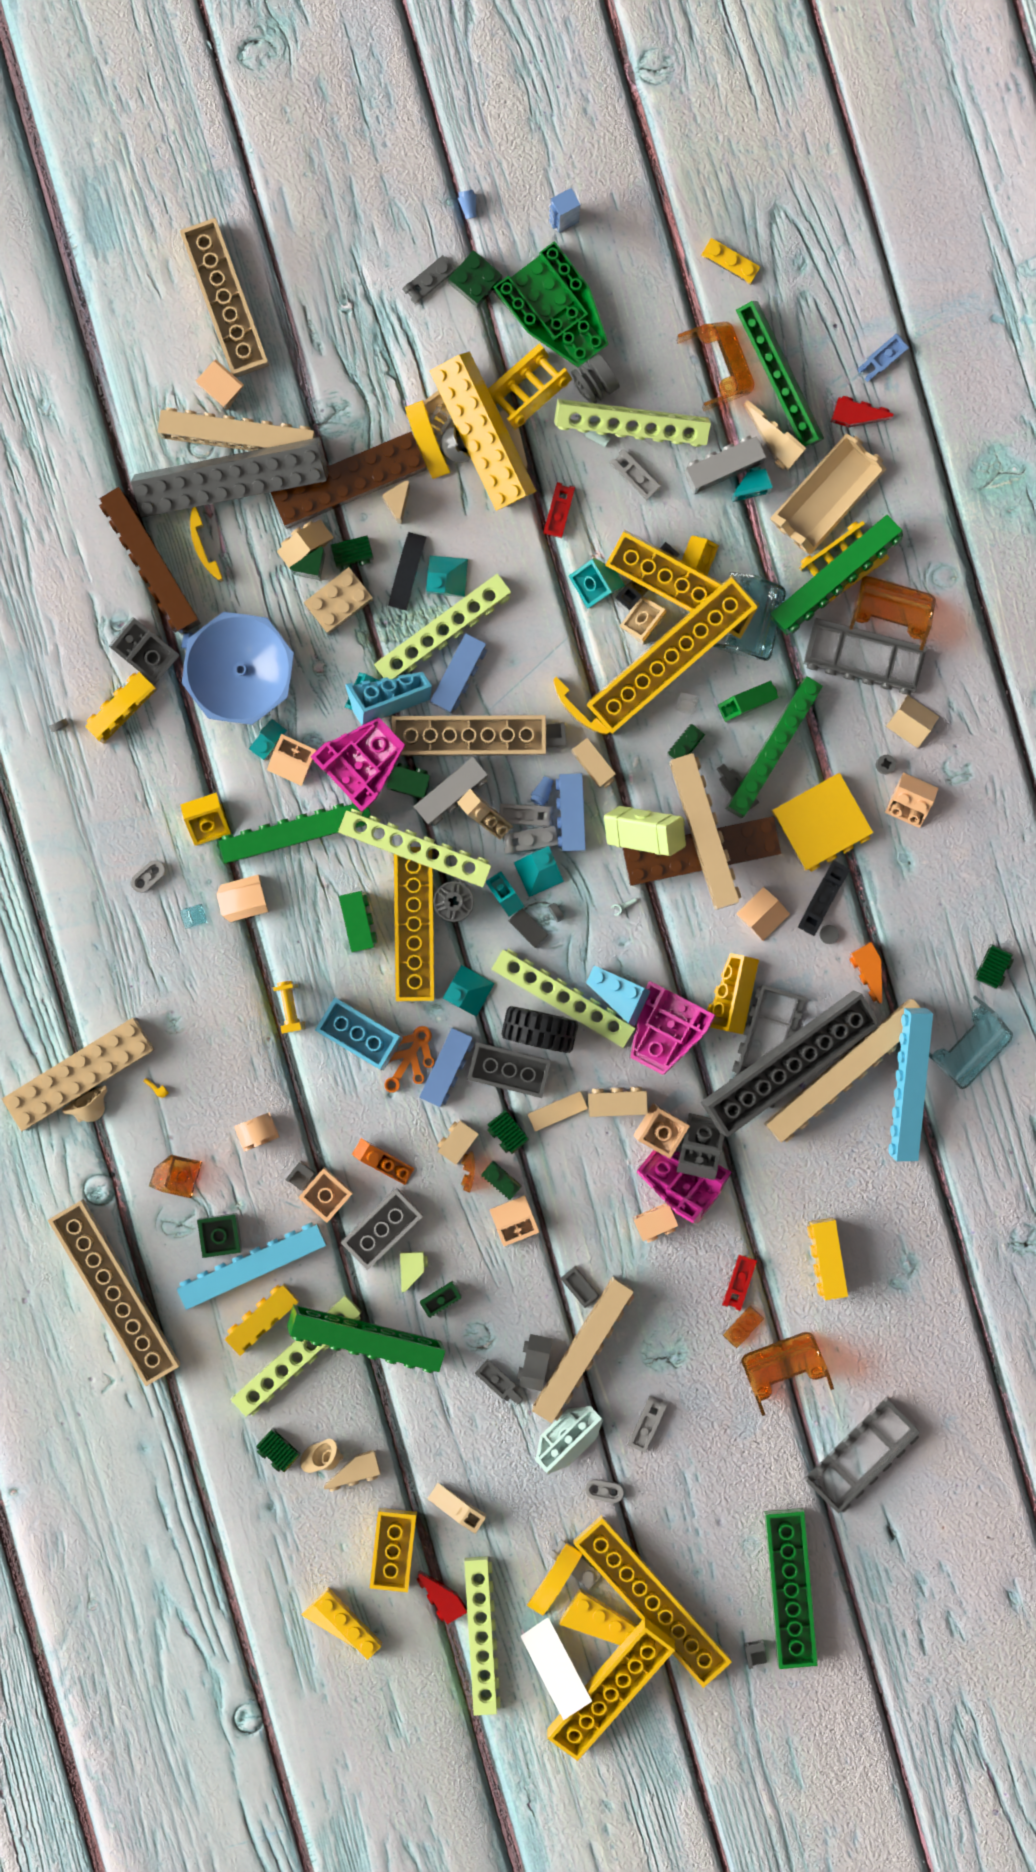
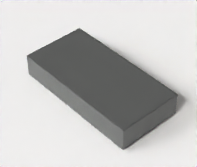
M575 1266L560 1278L584 1308L599 1297V1294Z

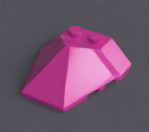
M376 718L349 733L341 735V737L324 743L311 758L345 792L358 809L363 812L377 799L405 744L380 718Z
M649 981L645 989L650 990V993L637 1020L636 1034H634L630 1058L665 1075L707 1033L716 1015Z
M653 1150L639 1167L637 1173L676 1214L692 1223L700 1222L719 1197L731 1175V1171L718 1164L715 1180L677 1172L680 1152L675 1151L671 1159Z

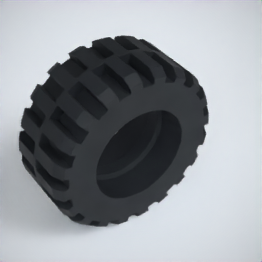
M509 1006L506 1010L501 1035L503 1039L570 1053L574 1047L578 1023L575 1020L552 1014Z

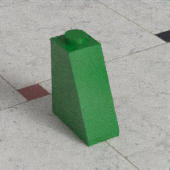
M770 680L730 697L718 704V708L724 721L727 722L766 705L779 697L776 687Z

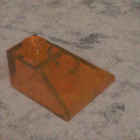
M171 1154L154 1168L149 1187L164 1193L191 1198L202 1161Z

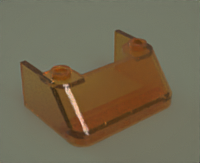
M726 321L708 323L677 335V344L699 336L703 343L709 344L717 341L730 376L724 378L719 384L721 396L704 402L702 406L703 411L746 396L753 391L754 380L731 323Z
M865 576L862 578L849 630H853L855 621L865 623L870 621L871 617L906 626L907 633L911 638L921 639L919 650L923 651L932 627L936 599L933 595L871 576Z
M802 1332L745 1354L741 1359L762 1416L766 1414L761 1401L771 1396L772 1388L770 1385L806 1372L808 1377L813 1380L825 1377L830 1390L834 1389L826 1363L813 1334L810 1332Z

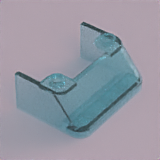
M730 572V576L733 575L739 579L741 586L755 601L759 602V607L741 639L731 634L726 639L725 644L716 643L713 647L728 653L768 661L772 656L778 626L772 621L770 613L785 601V588L754 574Z
M976 995L973 999L979 1007L972 1013L971 1020L974 1025L949 1051L942 1048L936 1050L933 1055L929 1052V1060L960 1089L967 1088L1013 1038L1012 1031L998 1014Z

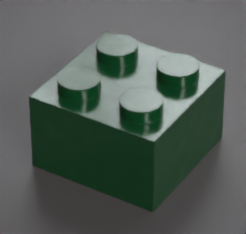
M473 250L448 278V282L478 308L493 291V287L502 281V274Z
M398 763L390 773L387 789L423 799L426 796L431 777L427 775L428 772L426 770L416 768V771L409 770L408 765Z
M237 1213L197 1219L202 1258L242 1252Z

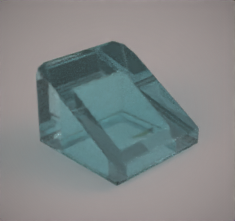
M202 904L180 911L185 929L207 922Z

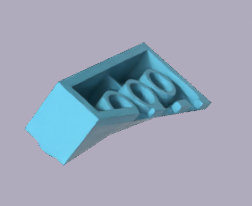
M423 672L400 675L395 679L381 678V681L370 682V680L362 681V684L353 685V683L346 684L353 712L361 725L376 718L382 719L430 700L432 689L430 682Z

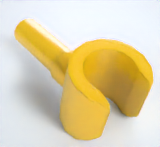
M147 1078L143 1080L158 1097L164 1098L169 1094L164 1085L157 1088Z

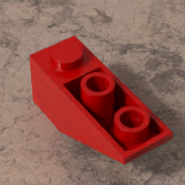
M842 396V398L838 397L830 422L850 428L891 420L894 414L890 413V410L887 408L879 407L877 409L871 407L872 404L861 401V403H857L851 397Z
M418 1571L417 1582L421 1588L425 1587L428 1594L426 1596L431 1605L435 1604L438 1608L436 1613L441 1621L445 1620L448 1625L467 1613V1608L456 1591L423 1571Z

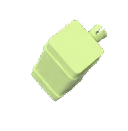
M618 806L604 815L608 845L667 856L673 855L686 846L685 820L682 816Z

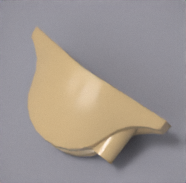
M102 1086L80 1096L64 1107L62 1112L74 1115L78 1122L98 1120L104 1113V1096L107 1092V1086Z

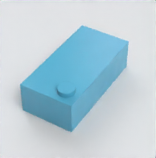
M335 997L315 1029L318 1033L382 1071L385 1070L403 1037Z

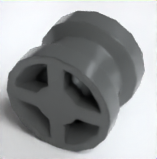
M883 755L877 759L876 769L881 774H889L895 769L896 761L891 755Z

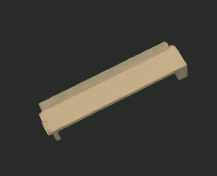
M846 433L770 518L784 535L786 533L794 541L795 545L810 555L887 470L882 464L883 459L877 454L872 455L867 452L862 446V440L857 436L852 437Z

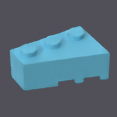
M594 965L586 983L627 1023L635 1026L650 990Z

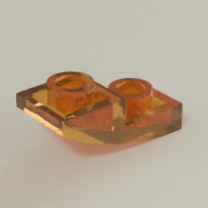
M470 1151L469 1154L465 1153L461 1162L464 1165L463 1170L470 1172L469 1175H464L461 1185L464 1186L463 1190L469 1193L475 1175L473 1151Z
M750 1305L726 1330L723 1336L734 1347L738 1348L764 1320V1317Z

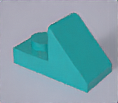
M271 719L259 732V736L250 746L249 750L265 761L277 745L281 734L284 735L287 730Z

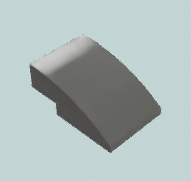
M134 617L129 620L109 645L113 651L155 685L179 657L177 652Z
M689 1113L686 1124L690 1127L683 1137L677 1172L715 1180L724 1135L719 1132L711 1118Z

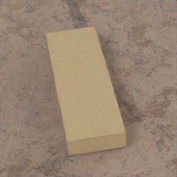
M579 1091L528 1113V1117L534 1130L538 1131L588 1108Z

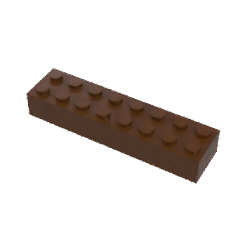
M411 431L327 466L329 472L327 481L270 493L287 529L426 471L427 468Z
M117 487L100 497V509L106 517L110 516L109 524L116 534L120 533L121 537L118 539L126 551L130 550L131 553L128 556L136 567H140L141 570L138 572L145 583L149 582L151 585L148 589L155 600L159 599L161 602L158 606L162 613L170 617L168 623L172 630L183 635L201 624L123 491Z
M774 816L717 828V831H721L723 835V850L727 849L729 854L728 866L781 854ZM686 834V846L671 856L622 848L630 886L703 871L692 835Z

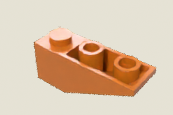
M869 942L851 952L849 960L854 969L858 968L861 974L858 976L863 985H868L870 989L868 994L872 1001H877L880 1004L882 1003L881 958L872 942Z
M362 1138L352 1153L359 1161L404 1185L415 1169Z

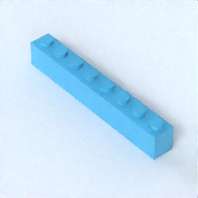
M904 1008V1014L901 1017L903 1029L899 1037L901 1049L898 1052L899 1069L896 1071L897 1089L894 1090L895 1107L892 1109L894 1120L890 1128L892 1140L891 1144H889V1154L896 1161L919 1160L933 1013L927 1008Z
M312 1222L302 1226V1231L297 1233L293 1230L285 1234V1238L280 1241L277 1238L267 1242L268 1246L263 1249L258 1246L249 1251L250 1255L243 1257L241 1254L232 1258L233 1262L228 1265L225 1262L215 1266V1271L208 1273L206 1270L198 1274V1279L191 1281L189 1278L180 1282V1287L176 1290L185 1309L192 1308L326 1246L327 1243L318 1223L315 1225Z

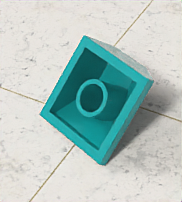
M755 467L749 469L750 472L745 475L734 492L732 502L770 494L772 484L766 468Z
M430 555L426 593L465 597L468 559Z
M596 558L591 559L569 575L571 582L587 609L625 586L616 571L605 566V563Z
M549 846L513 862L529 897L564 882Z
M461 965L443 999L477 1016L495 983Z

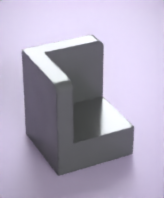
M565 722L546 724L547 748L566 746Z
M300 1161L285 1180L292 1183L299 1190H302L315 1172Z
M763 1639L744 1643L749 1669H753V1665L767 1663Z

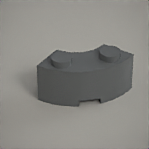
M530 1334L529 1341L524 1342L523 1352L526 1355L523 1368L519 1367L517 1378L521 1379L519 1387L542 1391L553 1338Z

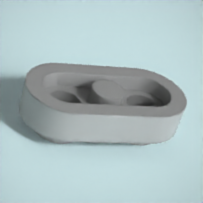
M159 861L149 862L132 877V888L136 892H146L164 876V865ZM154 867L159 868V872L157 874H154L152 872V869ZM141 879L145 882L142 887L138 885V881Z
M592 1479L587 1482L585 1487L587 1496L594 1500L616 1503L623 1498L624 1494L620 1484L604 1480ZM592 1486H598V1491L593 1492L591 1490ZM616 1489L617 1494L611 1495L610 1491Z

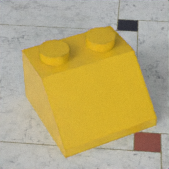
M217 792L180 804L183 819L194 846L231 834Z

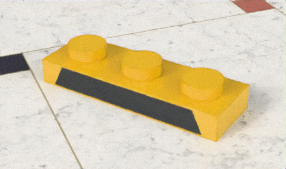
M713 238L710 239L701 254L702 257L748 284L752 283L760 269V266Z

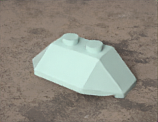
M591 1406L567 1409L558 1421H555L540 1436L538 1452L535 1458L536 1462L547 1474L569 1466L597 1439L603 1419Z

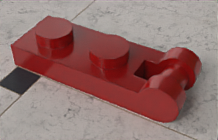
M557 482L543 534L562 539L575 486L570 485V487L563 486V483ZM560 493L567 494V498H560Z
M738 1254L722 1306L735 1307L734 1310L741 1311L757 1260ZM732 1293L739 1295L737 1300L731 1298Z

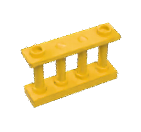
M540 343L488 388L495 405L499 404L510 415L507 420L514 430L522 426L529 417L572 380L566 368L558 372L547 361L549 355ZM539 366H542L553 377L546 385L532 373ZM526 378L539 390L531 398L518 386ZM511 391L524 402L517 410L504 399Z
M855 521L847 527L849 531L815 556L811 557L809 555L804 558L799 569L802 571L807 567L811 574L815 576L820 571L813 562L823 556L829 564L834 560L829 551L837 545L842 551L846 550L849 546L844 540L852 534L857 539L863 535L860 528L865 523L862 521L858 524ZM886 554L883 558L875 560L873 566L869 570L861 572L855 582L852 584L848 583L844 587L843 592L885 563L889 556ZM834 595V596L829 600V602H831L832 600H834V599H835L836 597H838V596H835V595Z
M293 981L277 983L278 987H273L274 991H281L286 1021H284L285 1025L280 1026L282 1034L306 1029L305 1021L300 1022V1019L297 1018L292 992L293 988H298V984H293Z

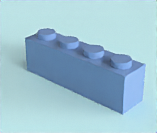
M572 188L551 198L549 222L552 228L557 229L559 233L579 223L581 204Z
M465 633L430 703L449 713L452 710L456 711L461 703V700H459L461 693H466L470 685L467 683L470 676L474 677L479 668L476 666L478 660H483L487 653L484 642Z
M582 773L559 774V779H556V790H560V798H556L557 810H561V817H557V828L561 829L562 836H558V848H562V852L585 851Z
M451 1028L419 1098L438 1107L441 1104L446 1105L450 1096L447 1093L450 1086L454 1088L458 1079L455 1074L458 1069L462 1070L466 1059L463 1057L466 1051L470 1053L475 1043L471 1041L473 1037Z

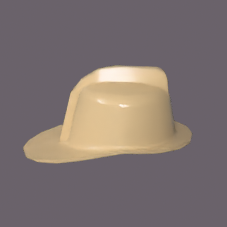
M327 1439L308 1447L301 1456L300 1465L303 1471L307 1473L319 1470L329 1471L338 1465L339 1461L343 1459V1455L337 1448L336 1442L332 1439Z

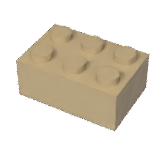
M348 567L303 603L329 635L372 602L373 597Z
M622 1087L611 1088V1092H604L603 1088L592 1089V1092H588L589 1117L648 1114L647 1091L642 1090V1087H630V1091H623Z

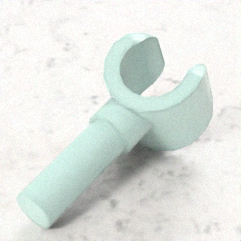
M634 898L626 903L612 905L611 908L615 906L620 908L619 913L614 915H620L623 909L636 903L637 900Z

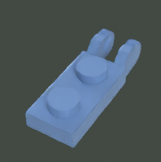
M896 333L869 356L867 361L857 371L861 373L872 364L875 370L865 378L869 382L908 350L909 346Z

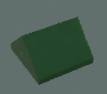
M321 546L290 566L289 568L293 575L320 580L326 555L324 549Z

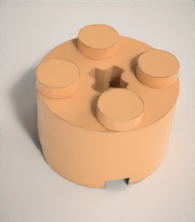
M270 1113L235 1126V1131L244 1152L279 1138Z

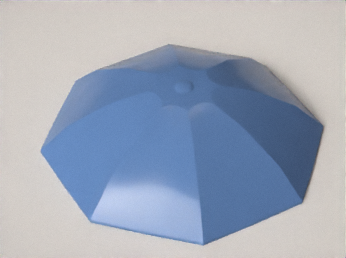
M222 612L188 639L182 684L208 719L253 725L288 698L294 653L268 618Z

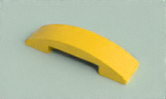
M424 401L406 406L405 409L410 426L432 479L451 473L430 423V417Z
M193 507L190 517V530L194 548L209 573L219 582H222L224 580L217 562L209 563L197 531L204 526L198 509Z
M555 677L553 682L556 693L569 714L586 728L599 734H609L610 731L597 718L590 722L565 697L570 690Z
M568 1543L565 1544L543 1582L527 1603L529 1608L542 1616L546 1613L580 1560L582 1553Z

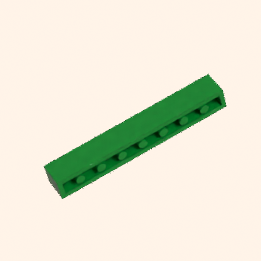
M750 301L736 309L799 442L805 448H809L824 440V436L759 302Z
M888 514L770 613L772 621L786 636L790 633H795L800 628L801 623L805 620L809 621L815 615L814 612L819 608H824L834 595L838 596L841 594L848 583L852 584L855 582L861 572L869 570L875 560L883 558L892 546H897L902 541V529Z
M808 676L802 680L727 804L726 810L739 818H743L821 691L823 687L821 684Z
M351 801L352 804L344 806V803L334 805L333 810L326 811L325 808L314 811L315 814L307 816V813L298 815L296 820L289 821L288 818L277 821L278 825L270 826V823L261 825L259 830L253 832L251 829L240 831L241 835L235 837L233 834L222 836V840L218 842L225 864L336 834L339 831L346 810L351 812V809L360 810ZM368 806L362 812V817L369 819L371 813ZM360 821L357 823L356 828L365 826L367 824L363 821Z

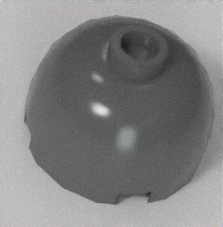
M453 425L448 428L441 438L442 453L453 462L463 463L469 461L471 457L456 426Z

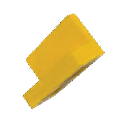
M692 535L682 561L708 574L719 545L708 539Z

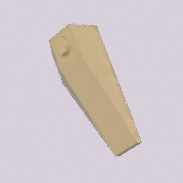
M747 400L744 407L773 459L776 460L775 464L781 470L786 469L788 471L804 454L806 448L790 433L786 432L783 434L775 421L768 422L766 420L767 416Z

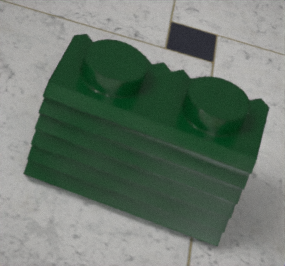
M368 535L331 544L336 568H341V571L346 570L348 567L351 569L352 565L358 563L360 566L368 565L371 563L370 560H374Z
M689 724L686 730L679 736V739L672 745V748L669 749L667 756L671 759H676L691 754L705 734L693 724Z
M990 944L974 979L993 989H997L998 986L1001 987L1006 978L1003 976L1006 969L1009 970L1013 964V954Z
M506 1110L487 1124L490 1127L487 1131L493 1138H499L502 1142L499 1145L505 1153L510 1152L513 1154L530 1140Z
M494 1161L481 1174L484 1180L490 1182V1185L496 1187V1190L502 1192V1195H505L508 1200H511L522 1187L521 1184Z
M452 1280L420 1300V1305L427 1316L431 1318L435 1316V1313L438 1314V1311L441 1312L445 1307L448 1308V1305L451 1306V1303L454 1304L455 1301L458 1302V1299L461 1300L462 1294Z
M273 1428L256 1445L257 1453L264 1459L266 1457L270 1459L272 1467L278 1472L281 1470L285 1472L301 1454Z

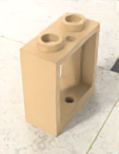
M588 738L572 749L571 753L599 788L602 786L607 788L614 782L615 772Z

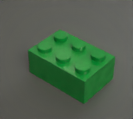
M362 891L340 895L339 900L351 953L375 948L378 940L376 932L371 930V925L374 922L372 914L368 913L366 906H370L368 896L363 894Z

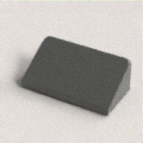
M523 908L508 920L534 948L548 936Z

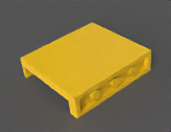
M840 772L771 811L801 861L804 871L808 869L810 872L821 867L820 862L824 860L827 863L837 858L836 853L850 851L854 848V843L858 841L860 844L871 839L869 835L873 833Z

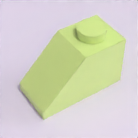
M424 1251L400 1253L402 1292H406L424 1272V1267H428V1256H424Z

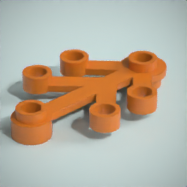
M419 1026L414 1030L413 1034L402 1036L403 1039L399 1046L409 1042H413L410 1049L395 1052L389 1061L390 1063L393 1060L404 1058L393 1077L388 1078L384 1083V1087L388 1092L393 1093L399 1089V1080L410 1062L414 1074V1083H423L424 1075L421 1073L416 1052L421 1046L424 1055L423 1065L427 1068L434 1065V1059L431 1057L428 1046L432 1038L429 1028ZM420 1032H424L426 1034L425 1039L419 1038L418 1035ZM427 1058H430L432 1060V1064L430 1066H427L425 1064V1060ZM416 1075L422 1076L421 1082L415 1080ZM390 1081H394L396 1083L395 1088L389 1087Z

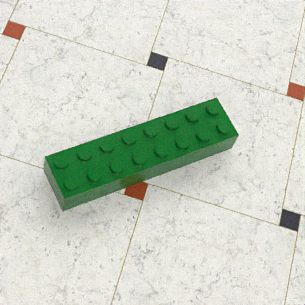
M294 1304L287 1324L289 1334L293 1340L300 1342L308 1340L316 1346L328 1345L336 1351L345 1349L350 1354H365L373 1360L382 1358L386 1359L387 1363H402L410 1369L419 1367L423 1368L422 1370L427 1373L440 1372L446 1351L441 1340Z
M803 1508L764 1511L778 1668L789 1669L818 1666Z

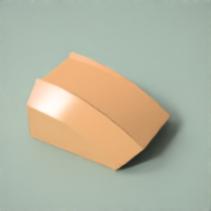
M260 875L220 885L217 898L222 916L229 922L269 912L261 886Z

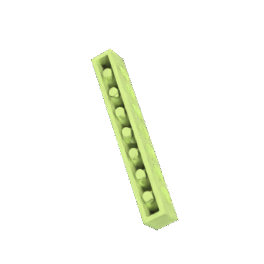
M564 399L557 400L554 418L555 425L561 430L573 428L583 433L596 431L600 435H607V433H613L618 437L629 435L639 440L653 438L652 440L656 442H664V440H669L674 444L685 442L695 447L707 445L711 425L707 417ZM575 413L580 414L579 419H577V420H572V419H571V416H572L573 414H575ZM592 416L599 417L598 421L594 423L590 422V418ZM612 418L618 419V422L614 425L608 424ZM630 421H637L634 427L627 426ZM649 423L656 424L653 429H646ZM667 426H674V429L671 432L665 431ZM686 428H693L690 434H684Z
M497 573L374 664L375 668L383 678L388 677L389 679L398 678V676L406 671L410 673L418 667L416 664L419 661L423 660L425 662L431 658L434 650L437 648L441 650L447 646L449 639L452 637L456 639L464 633L463 629L468 625L471 628L479 622L478 618L483 614L488 616L495 610L493 608L498 603L502 605L510 599L511 591ZM487 592L495 594L496 597L493 601L485 599L484 596ZM472 603H477L480 606V610L473 613L469 610V606ZM461 614L464 616L465 620L462 624L454 622L456 615ZM441 626H447L449 633L447 635H440L438 629ZM426 637H431L434 643L432 646L426 647L423 645V640ZM411 648H415L418 650V656L410 658L407 655L408 651ZM401 660L403 662L402 668L394 669L392 667L393 661Z
M351 809V812L346 810L338 833L482 888L484 887L491 869L488 860L481 857L475 860L470 858L471 854L462 850L459 853L452 851L453 847L447 844L436 845L434 844L435 840L424 836L423 839L416 837L417 833L406 829L404 833L398 830L399 826L387 823L386 826L381 824L380 819L369 816L368 819L362 817V812ZM360 821L367 824V829L364 832L356 830V825ZM378 828H382L385 831V836L382 839H377L374 836V832ZM396 835H400L403 838V843L400 846H395L392 843V839ZM413 842L421 844V850L418 853H413L410 850V845ZM431 849L439 851V857L435 860L428 857V852ZM449 856L457 858V864L453 867L448 866L446 863V859ZM467 863H473L476 867L475 871L471 874L466 873L464 870V866Z
M509 948L507 951L502 950L491 970L624 1048L635 1028L624 1019L617 1018L615 1011L608 1007L606 1010L600 1008L598 1001L593 998L585 999L582 997L584 993L576 988L573 990L568 989L566 982L559 978L556 981L549 977L551 973L542 968L538 971L533 968L534 963L525 958L521 961L516 958L518 954ZM512 962H517L520 965L518 973L510 972L509 965ZM528 972L536 974L537 979L534 983L526 981L525 976ZM544 982L552 983L553 990L550 993H545L542 990ZM563 991L567 992L570 996L566 1003H562L558 999L559 994ZM579 1001L586 1004L585 1011L581 1013L575 1010V1004ZM599 1011L602 1013L603 1017L600 1022L592 1020L593 1012ZM611 1021H616L619 1024V1029L616 1032H611L608 1029V1024Z
M347 1295L327 1311V1313L335 1315L341 1313L345 1317L355 1320L361 1319L359 1316L361 1310ZM295 1340L235 1394L231 1401L246 1417L249 1414L253 1416L261 1409L259 1405L263 1401L268 1403L275 1396L273 1393L278 1388L282 1390L289 1384L288 1379L292 1375L296 1377L304 1370L302 1366L306 1362L311 1364L318 1357L316 1353L321 1349L325 1351L330 1346L322 1344V1346H317L315 1349H310L307 1346L308 1340L303 1342ZM293 1353H301L303 1360L300 1362L294 1361ZM280 1365L288 1367L289 1371L286 1375L279 1373L278 1367ZM271 1378L274 1381V1386L271 1388L266 1387L264 1379ZM257 1391L260 1395V1399L256 1401L252 1400L250 1398V1392Z
M488 1556L469 1557L464 1559L473 1711L474 1716L497 1714V1708H501L500 1696L496 1697V1689H499V1677H495V1670H498V1658H494L493 1650H497V1640L492 1637V1631H496L495 1619H491V1612H495L494 1600H490V1593H493V1581H489V1573H492V1561L488 1562ZM480 1573L485 1579L482 1582H476L473 1577ZM483 1593L486 1598L483 1601H477L475 1595ZM479 1612H484L487 1618L480 1621L476 1618V1615ZM484 1631L488 1634V1637L485 1640H481L477 1637V1634ZM481 1651H487L489 1657L481 1659L478 1654ZM487 1670L490 1672V1676L482 1678L480 1672ZM482 1690H490L491 1696L483 1697L481 1695Z

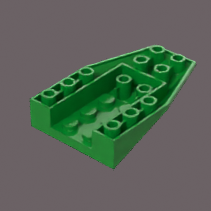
M555 241L540 251L537 258L512 277L507 276L493 287V292L529 335L577 368L609 345L590 287Z

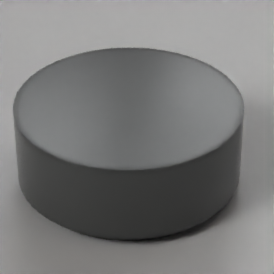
M65 718L49 725L51 732H55L68 726L69 723Z
M556 903L548 906L550 913L557 923L564 919Z
M826 925L821 928L819 937L823 943L833 944L838 940L839 931L833 925Z

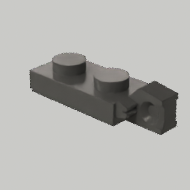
M722 764L717 768L721 775L719 780L732 798L742 781V777L734 769L729 771L726 765ZM755 798L749 810L760 803L757 798Z
M489 1359L475 1372V1375L506 1401L512 1399L517 1405L523 1400L516 1392L519 1389L516 1384Z

